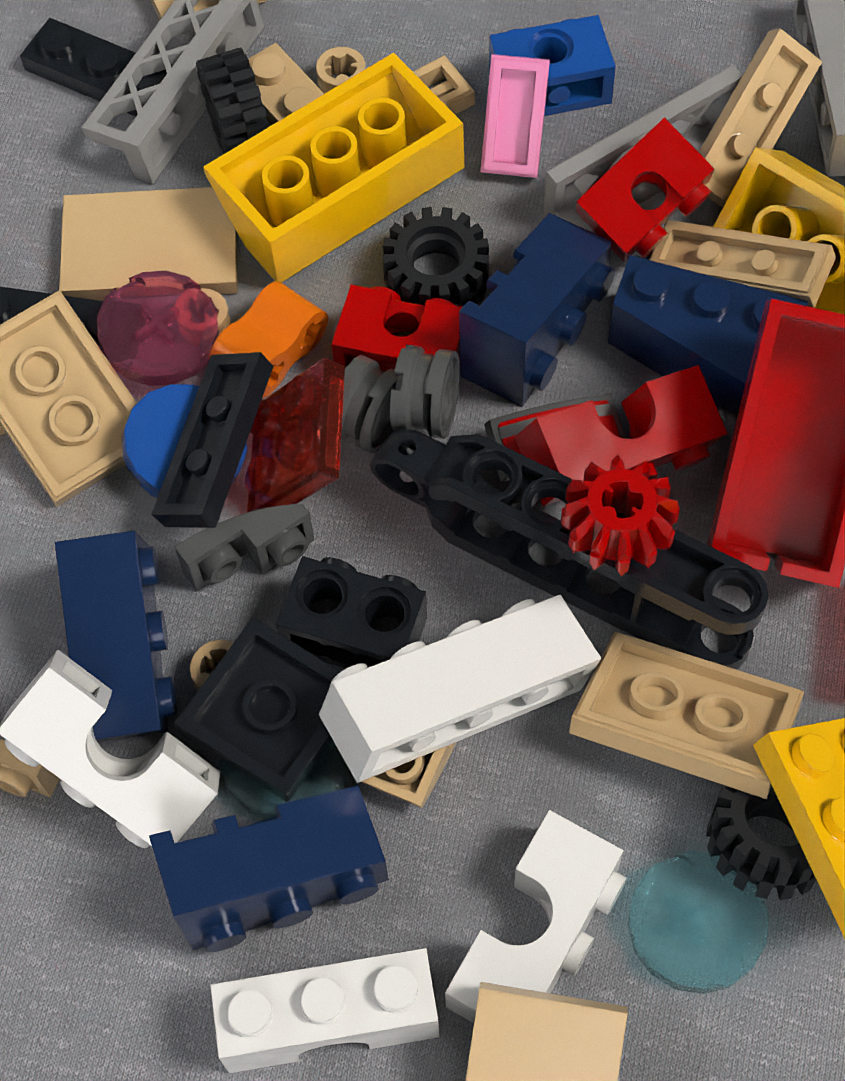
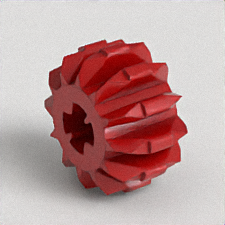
M619 454L611 460L609 471L604 470L591 461L584 470L583 480L572 479L566 489V501H568V504L562 508L561 525L564 526L563 529L571 531L568 545L572 549V553L591 550L589 564L592 566L593 571L603 565L606 559L614 560L615 568L622 577L629 570L631 558L649 569L656 561L657 549L667 550L673 543L675 530L672 525L678 521L680 512L678 501L669 498L671 485L668 477L648 480L650 466H648L647 460L637 465L634 471L625 469V463ZM616 512L623 513V518H618Z

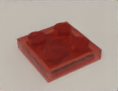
M324 357L300 375L295 376L290 382L266 399L261 400L250 431L253 434L251 462L245 475V486L248 489L247 513L280 505L298 504L339 479L345 377L344 365Z

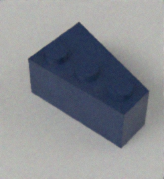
M548 213L515 249L513 258L518 261L510 273L506 275L496 270L487 280L486 288L493 292L480 306L468 301L459 311L460 377L521 407L524 406L535 388L543 391L555 372L558 363L556 355L564 343L572 346L576 342L586 322L587 313L585 311L593 299L598 302L602 301L613 282L615 269L609 267L612 241Z
M629 255L612 306L608 343L661 376L699 365L717 410L724 406L738 415L766 300L776 299L807 306L808 301Z
M135 530L54 542L69 658L112 690L106 711L93 725L96 741L102 742L168 732L167 717L177 715V705L172 677H163L161 651L168 650V636L163 611H157L154 585H159L160 578L154 546H149Z
M359 786L278 804L275 807L276 816L240 828L235 815L215 819L212 822L215 834L174 843L171 830L149 835L173 917L192 949L196 950L205 946L207 952L222 951L243 942L246 939L245 932L271 922L274 928L292 926L309 918L313 914L312 908L335 899H338L340 904H351L375 894L379 890L377 884L389 880L387 865Z

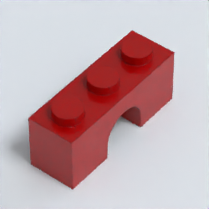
M697 365L645 382L621 401L630 425L629 439L614 435L603 425L592 400L537 417L514 438L522 455L573 480H583L584 470L591 461L604 470L609 471L611 460L617 454L625 463V469L633 471L637 465L647 460L648 466H650L648 478L650 480L658 475L656 467L672 462L675 471H679L708 459L710 454L707 447L728 433L700 367ZM554 497L540 499L542 506L561 501Z

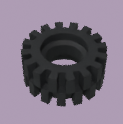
M242 48L196 60L197 74L201 83V91L206 101L205 105L208 114H210L211 124L214 133L216 132L223 154L270 127L266 119L265 106L261 101L259 86L256 85L254 72Z
M432 207L422 208V219L417 220L413 212H410L403 216L404 228L396 222L389 229L390 238L385 237L383 243L384 281L386 288L395 291L401 297V301L424 305L428 299L441 298L452 302L456 306L461 304L464 306L468 301L477 304V296L483 298L487 289V280L489 279V244L487 238L483 239V229L478 223L470 227V216L461 212L457 220L452 219V208L442 207L441 216H433ZM441 253L455 258L459 265L455 270L444 275H427L416 270L414 262L424 255Z
M728 786L722 787L706 832V836L710 837L707 845L710 857L720 855L716 868L721 875L725 876L734 870L737 875L733 886L744 891L748 881L757 884L755 897L768 899L772 888H777L779 900L791 899L796 888L801 895L810 891L817 880L799 842L794 846H777L761 839L748 825L750 818L765 816L777 819L792 829L773 787L771 786L767 799Z

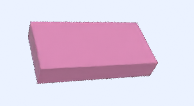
M499 54L491 55L480 172L532 178L538 177L550 59Z

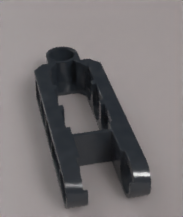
M395 430L387 436L371 460L370 468L375 477L390 490L425 507L432 527L448 543L553 596L561 595L565 602L638 639L736 670L746 661L754 638L753 630L761 621L769 597L767 584L763 577L748 564L674 529L675 536L671 547L667 550L657 549L656 561L649 569L631 558L628 572H625L621 577L615 568V561L606 559L603 565L594 571L617 581V585L620 587L611 594L595 593L585 582V577L593 570L589 564L591 550L572 553V549L568 545L571 531L563 529L564 526L561 525V520L533 507L538 500L546 497H554L568 504V501H566V489L572 481L571 478L480 434L451 436L448 442L444 444L415 430ZM486 469L501 470L508 475L511 484L505 491H501L489 485L479 473ZM403 471L413 481L404 482L400 477V473ZM616 512L618 518H623V513ZM484 515L498 522L499 526L507 531L501 536L488 538L480 535L475 530L473 524L479 516ZM538 542L558 552V556L563 559L555 565H540L532 560L529 555V549L534 543ZM725 585L740 587L749 596L751 606L742 612L736 606L713 596V593L716 589ZM709 627L728 635L734 634L737 639V646L727 653L711 651L704 645L701 639V632Z

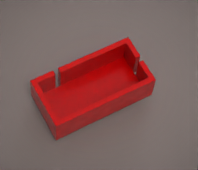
M769 299L765 302L707 545L748 564L754 569L762 571L768 570L770 562L766 552L777 554L774 566L780 575L836 588L840 586L845 567V314Z

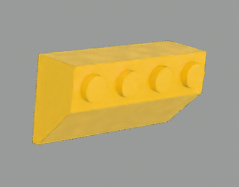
M393 52L203 166L208 181L244 246L274 281L283 282L464 168L463 122Z
M755 147L713 227L832 245L836 259L815 308L845 314V187L784 151Z

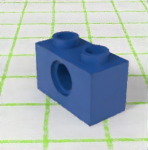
M599 15L566 19L557 23L524 29H512L507 32L489 35V75L492 54L550 59L544 116L612 104L616 65Z

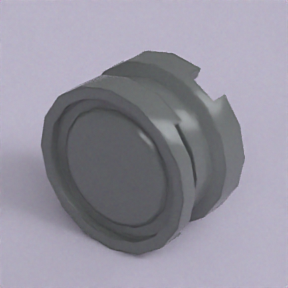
M406 345V348H402L394 370V374L399 376L396 389H391L390 421L392 430L422 429L428 431L429 437L445 439L452 427L458 400L460 380L458 354L456 351L439 349L435 355L426 354L425 350L420 346Z
M364 355L354 358L342 373L331 394L325 413V431L343 440L350 436L355 439V446L373 454L378 451L387 436L393 432L390 421L391 389H396L399 375H395L392 368L385 372L381 371L378 362Z

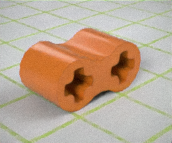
M274 281L269 283L259 293L244 316L238 321L231 323L221 332L212 346L209 360L211 355L261 352L274 366L263 394V399L279 386L288 370L296 361L315 348L326 330L328 314L282 282Z

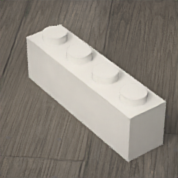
M561 595L539 603H535L533 599H527L512 606L500 618L481 624L479 620L466 622L454 629L447 638L432 644L425 645L422 641L408 644L398 650L390 660L369 668L363 663L346 668L331 681L319 716L353 777L359 783L581 691L601 660V657Z

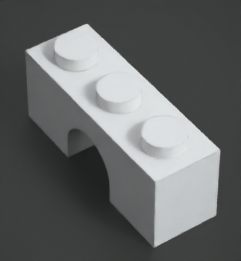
M57 650L7 711L2 720L0 735L6 738L4 743L7 749L25 764L33 767L41 764L60 778L63 790L79 804L88 808L96 805L117 820L116 826L118 830L133 844L141 848H148L151 845L149 835L171 830L174 843H177L218 794L220 771L168 732L163 735L152 750L138 758L121 759L105 752L95 739L93 725L106 711L112 690L61 651Z
M549 810L517 865L514 888L532 897L544 908L550 924L548 929L539 939L525 945L506 944L480 930L445 992L446 1008L474 1023L481 982L551 993L563 970L575 976L594 941V937L585 933L589 922L596 910L606 915L610 913L627 880V877L617 873L624 850Z
M426 948L210 985L218 1057L229 1073L299 1062V1055L301 1053L333 1044L366 1043L370 1049L440 1037Z

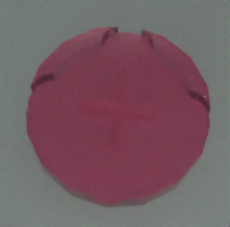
M167 270L142 272L130 277V283L122 286L118 291L115 287L105 297L97 316L99 344L113 369L126 379L148 386L176 384L196 375L209 362L212 346L219 336L217 308L211 297L209 299L207 294L201 290L200 285L190 277Z

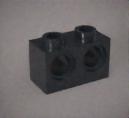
M302 556L276 622L277 632L326 663L342 668L363 663L369 668L390 660L398 650L420 640L427 620L426 591L418 589L413 582L400 576L385 575L382 578L357 572L351 564L337 558L326 557L319 561ZM322 599H332L340 603L335 610L325 614L309 610L315 602ZM385 616L394 617L402 622L399 627L389 632H380L370 627L376 619Z

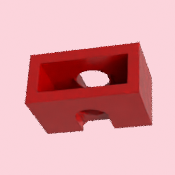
M664 117L576 201V213L597 235L612 241L613 252L623 262L628 260L629 255H633L635 252L641 258H644L668 235V232L662 225L677 210L687 217L712 193L706 184L710 182L715 169ZM641 184H653L665 194V201L656 209L645 210L634 200L632 191Z
M350 284L331 343L335 376L341 377L352 360L360 355L378 362L381 371L385 372L391 368L395 370L402 348H406V345L420 346L425 350L426 354L433 355L439 349L453 350L457 352L460 363L459 311L462 307L441 298L428 299L424 305L401 301V297L395 291L382 286L368 288ZM398 332L412 333L403 337L393 335Z

